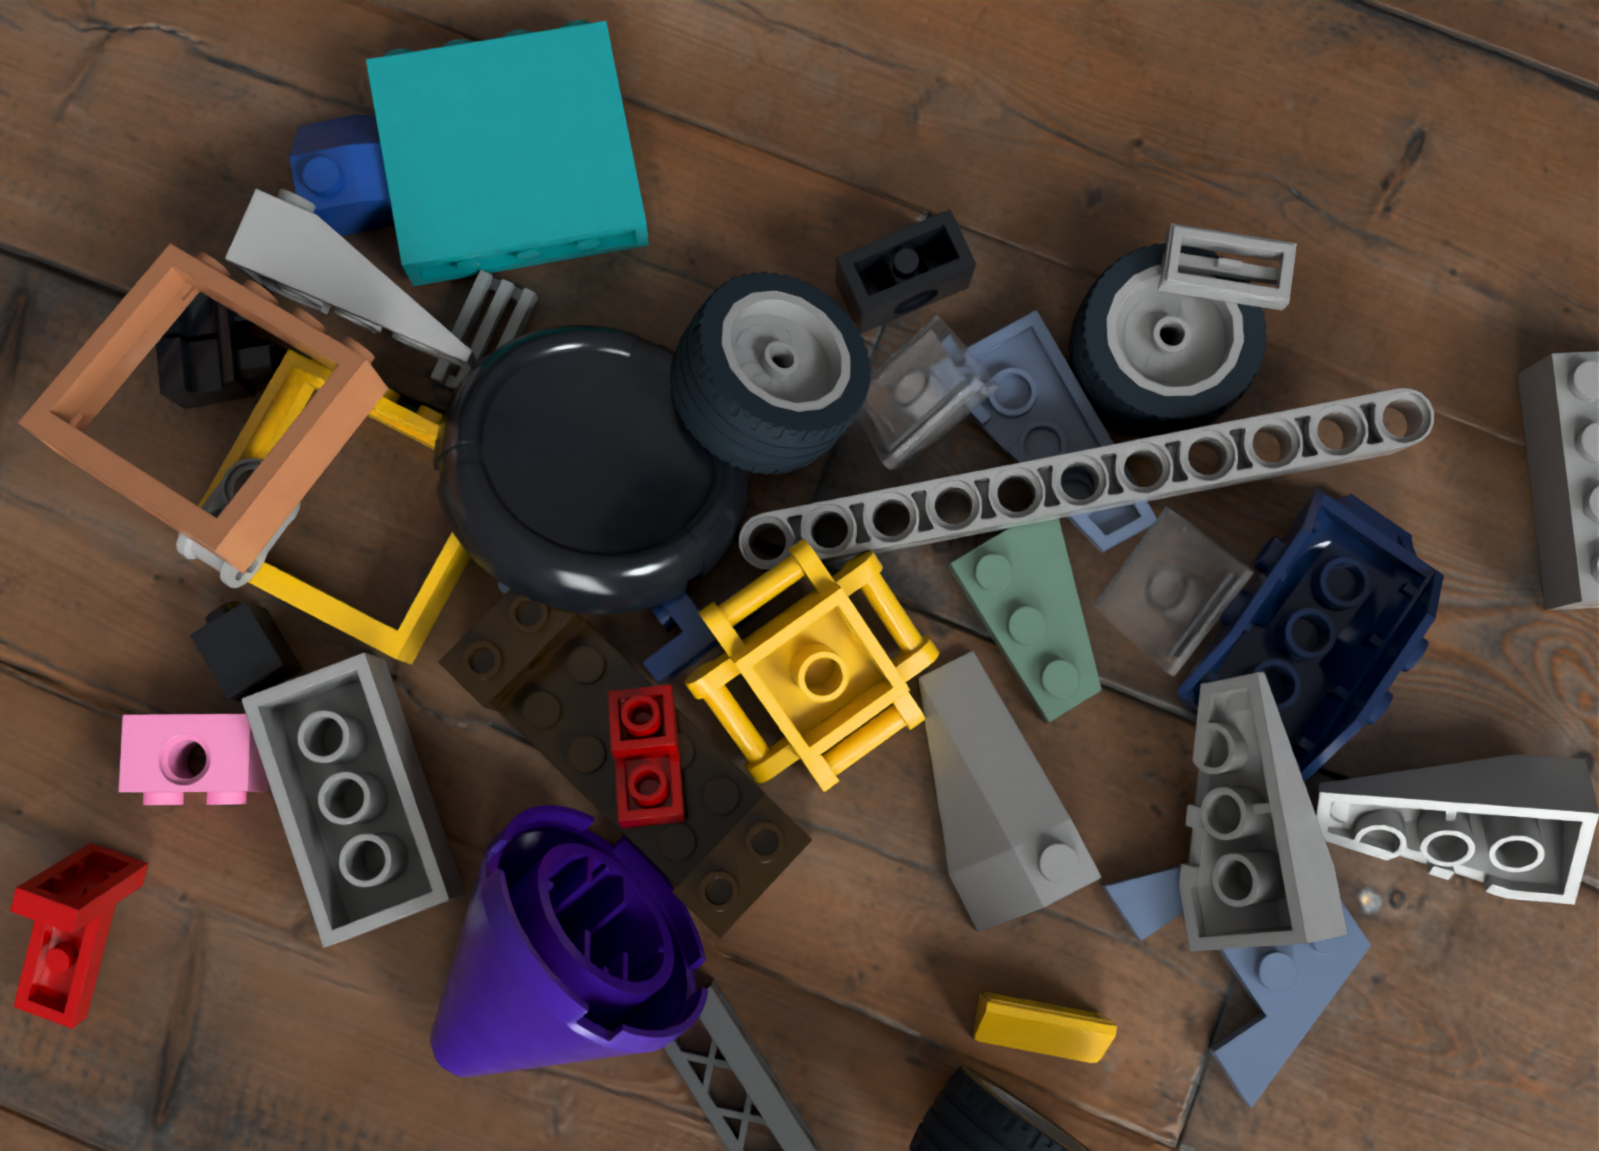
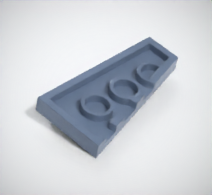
M1037 310L929 368V374L1014 463L1114 444ZM1124 464V472L1127 479L1133 485L1138 486L1128 467ZM1069 469L1061 475L1062 489L1069 497L1084 500L1092 496L1094 482L1086 471ZM1148 502L1067 517L1101 554L1158 522Z

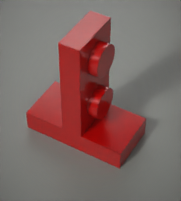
M89 843L16 887L10 912L32 919L34 924L14 1001V1008L71 1029L87 1018L115 906L118 902L143 886L149 863L97 844Z

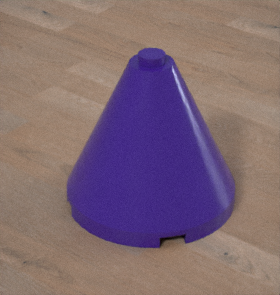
M543 805L526 809L493 837L483 856L430 1034V1043L434 1057L443 1069L459 1077H474L652 1052L664 1048L673 1042L698 1020L704 1009L708 990L704 987H701L696 992L695 970L706 961L699 933L685 904L672 892L674 890L672 884L661 870L627 837L623 835L617 842L611 845L600 836L587 830L594 823L593 816L572 808L556 805Z

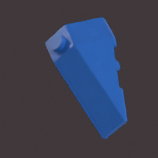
M355 114L299 126L289 158L295 192L316 206L314 214L318 215L340 236L394 226L376 116Z

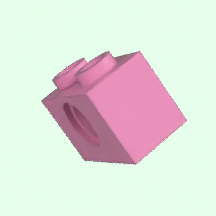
M246 714L123 715L119 792L143 793V805H184V792H207L206 805L247 804V792H269L270 785ZM200 744L206 753V764L201 773L194 776L188 767V757L191 750Z

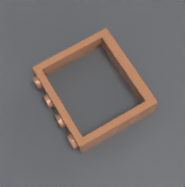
M170 243L25 413L18 424L57 454L244 574L388 390V387L371 365L375 356L354 339L345 336L341 342L336 341L326 335L327 329L306 311L295 307L291 313H288L278 307V300L258 283L247 279L241 285L230 279L232 277L231 273L208 254L199 252L196 257H193ZM199 292L209 296L334 370L217 518L82 433Z

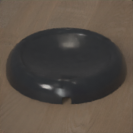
M578 324L564 325L522 335L485 356L467 373L450 397L440 420L435 441L433 467L434 470H439L440 480L436 491L444 516L455 537L480 567L505 586L536 602L577 613L620 614L643 610L676 598L685 592L687 582L690 579L698 576L702 580L717 566L730 548L740 527L747 500L749 470L744 471L737 466L733 467L728 462L721 461L716 455H712L707 448H703L697 439H694L692 433L686 429L683 420L681 421L679 412L674 406L675 402L672 400V390H670V368L675 351L665 345H658L641 338L639 334L614 327Z

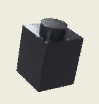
M232 601L216 608L206 616L205 621L207 625L190 635L229 700L242 702V698L277 686L303 670L268 610L247 601L242 603L240 601Z

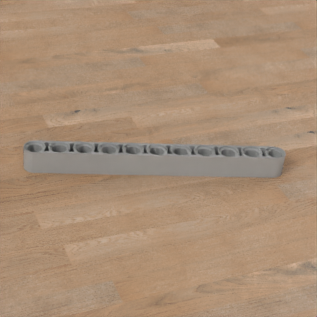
M1398 388L761 513L751 517L743 525L739 534V548L742 556L752 566L767 572L790 556L787 549L804 538L821 562L826 564L852 559L858 554L873 550L875 554L1381 457L1394 454L1421 442L1433 427L1434 410L1430 401L1421 392L1410 388ZM1385 408H1394L1404 415L1407 422V430L1404 437L1395 436L1385 428L1383 423ZM1320 420H1330L1341 428L1343 444L1340 450L1328 448L1320 441L1318 437ZM1266 432L1278 440L1280 456L1277 462H1267L1256 455L1253 449L1255 433ZM1203 444L1215 452L1218 458V467L1214 474L1203 475L1191 467L1188 460V452L1191 446ZM1133 456H1141L1148 459L1156 471V479L1153 485L1149 487L1133 485L1127 479L1124 472L1126 460ZM1069 469L1086 471L1094 482L1092 496L1084 500L1069 497L1062 489L1061 475ZM1011 480L1025 483L1032 493L1031 506L1021 512H1012L1005 509L998 499L999 487ZM949 492H957L964 495L971 505L970 516L958 524H949L942 521L935 511V506L943 495ZM889 504H897L904 507L910 515L907 529L896 536H886L875 528L877 512ZM828 516H838L844 519L848 526V534L845 540L834 548L821 547L815 540L817 524ZM767 528H779L786 537V546L783 553L772 560L760 559L755 551L757 536Z

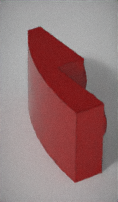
M672 684L608 691L611 752L615 759L618 822L621 828L686 822Z

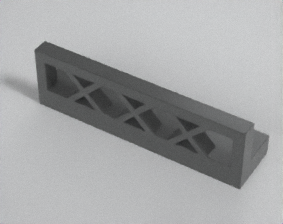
M713 979L703 987L708 990L704 1009L699 1018L712 1037L709 1054L683 1049L677 1038L665 1046L664 1049L728 1151H747L744 1142L749 1121L768 1125L782 1147V1151H824L716 980ZM717 1047L724 1057L716 1056ZM691 1061L707 1064L704 1080H702ZM714 1066L733 1070L747 1092L744 1109L716 1102L709 1091ZM752 1102L759 1112L751 1111ZM726 1117L742 1120L739 1137Z

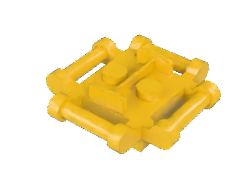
M803 538L788 548L787 551L790 556L719 606L713 601L698 612L725 653L694 670L686 678L685 685L695 699L703 698L747 759L745 769L755 783H764L772 779L798 759H801L823 792H826L839 782L836 776L903 727L906 726L911 730L925 720L922 711L908 692L910 689L905 682L933 663L938 657L939 651L929 636L920 635L880 574L883 566L873 550L858 554L842 567L841 571L831 577L815 551ZM805 576L814 589L744 640L740 639L733 626ZM858 589H861L900 648L898 656L892 660L889 659L848 597ZM740 673L785 736L774 745L766 744L725 685ZM891 704L890 707H888L886 710H884V711L881 712L879 715H877L876 717H874L876 714H878L880 711H882L883 709H885L887 706H889V705ZM865 722H867V723H866L865 725H863L861 728H859V729L856 730L854 733H852L851 735H849V734H850L851 732H853L855 729H857V728L860 727L862 724H864ZM840 740H842V741H841L840 743H838L836 746H834V747L831 748L829 751H827L826 753H824V752H825L826 750H828L830 747H832V746L835 745L837 742H839Z

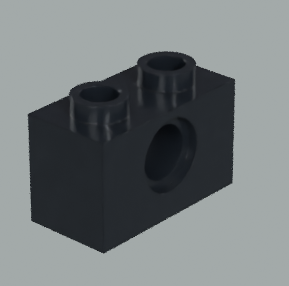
M951 209L838 256L835 283L856 328L858 327L860 334L969 288L976 262Z

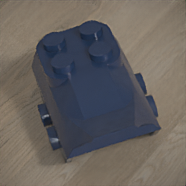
M1316 488L1283 538L1280 539L1274 535L1260 550L1252 563V567L1259 571L1246 591L1238 587L1224 602L1216 615V619L1223 623L1177 690L1181 701L1197 716L1201 684L1256 672H1265L1304 782L1348 742L1365 723L1372 725L1387 710L1393 699V694L1388 691L1389 687L1400 671H1409L1427 650L1429 641L1423 637L1436 619L1444 578L1443 574L1417 557L1410 533L1351 493L1342 498L1332 499L1318 488Z

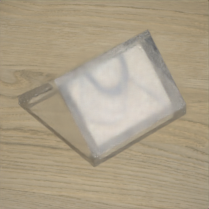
M936 315L870 376V389L857 416L881 463L889 470L907 468L913 465L1000 386L949 326Z
M1166 506L1094 603L1093 607L1165 672L1175 677L1253 575L1254 571L1247 561Z

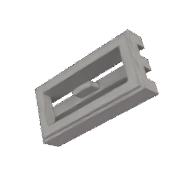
M1173 223L1167 228L1164 239L1166 248L1161 261L1163 270L1159 278L1157 291L1281 311L1289 304L1297 243ZM1181 246L1279 261V267L1272 268L1247 264L1239 260L1227 258L1215 259L1180 253ZM1178 270L1276 285V288L1179 273Z
M480 270L451 331L453 335L467 345L490 294H495L470 347L477 359L475 365L482 360L509 300L517 304L496 349L522 336L539 299L534 291L527 288L519 289L512 282L505 279L497 280L493 278L492 274ZM439 358L430 377L435 383L455 391L461 380L470 370L461 367L457 377H455L453 373L457 365Z

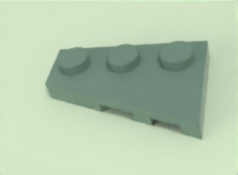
M1059 519L1008 528L950 563L948 566L949 570L1045 724L1102 690Z

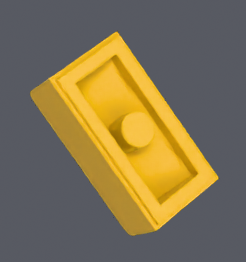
M984 991L983 994H979L973 1036L978 1042L1088 1063H1097L1114 1040L1117 1026L1114 1024V1021L1102 1013Z

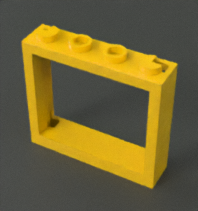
M288 349L198 507L201 508L223 479L226 471L236 462L246 458L263 460L302 412L313 391H318L334 370L313 358L310 360ZM388 388L367 416L434 450L440 420L443 415L423 405L419 407L417 413H414L398 405L397 402L401 396ZM452 532L399 629L378 620L267 561H264L259 571L248 582L371 647L412 665L471 556Z

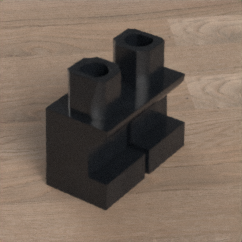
M261 285L274 296V294L265 285ZM199 292L161 337V340L156 343L160 394L183 409L256 396L255 384L270 381L282 361L278 345L272 340L250 343L249 326H256V324Z

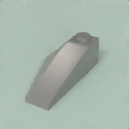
M1256 672L1201 684L1193 750V762L1199 768L1195 804H1188L1185 825L1192 827L1189 863L1181 864L1179 881L1190 952L1306 944L1347 935L1335 867L1265 672Z
M1514 754L1319 783L1315 814L1326 842L1383 860H1390L1398 856L1426 864L1428 874L1446 880H1449L1454 873L1483 882L1485 892L1506 899L1575 905L1598 821L1599 810L1586 759Z

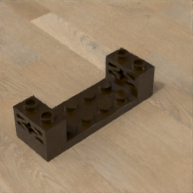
M510 589L438 662L484 708L500 712L677 886L672 892L719 938L733 926L812 841V838L676 707L686 822L622 829L618 822L615 759L611 752L608 691L654 685L577 612L558 609L536 602Z

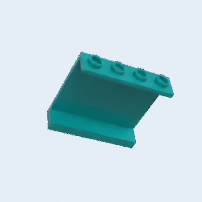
M575 20L564 24L558 29L539 32L514 30L504 34L501 38L477 42L457 39L449 41L439 48L421 51L395 49L385 53L382 57L366 59L401 264L413 287L477 276L480 270L494 273L649 246L647 223L606 21L591 23L586 20Z

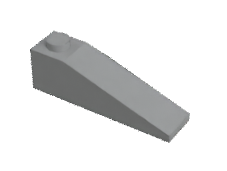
M255 189L225 257L247 279L259 285H265L273 293L326 315L331 306L335 307L334 313L362 329L373 333H380L383 327L393 332L392 337L411 348L468 370L474 367L477 359L472 350L318 215L314 214L316 206L312 202L284 189H279L276 197Z
M974 651L917 679L922 712L925 717L924 725L928 751L931 756L938 814L940 815L947 872L976 931L980 932L1042 909L1102 878L1072 819Z

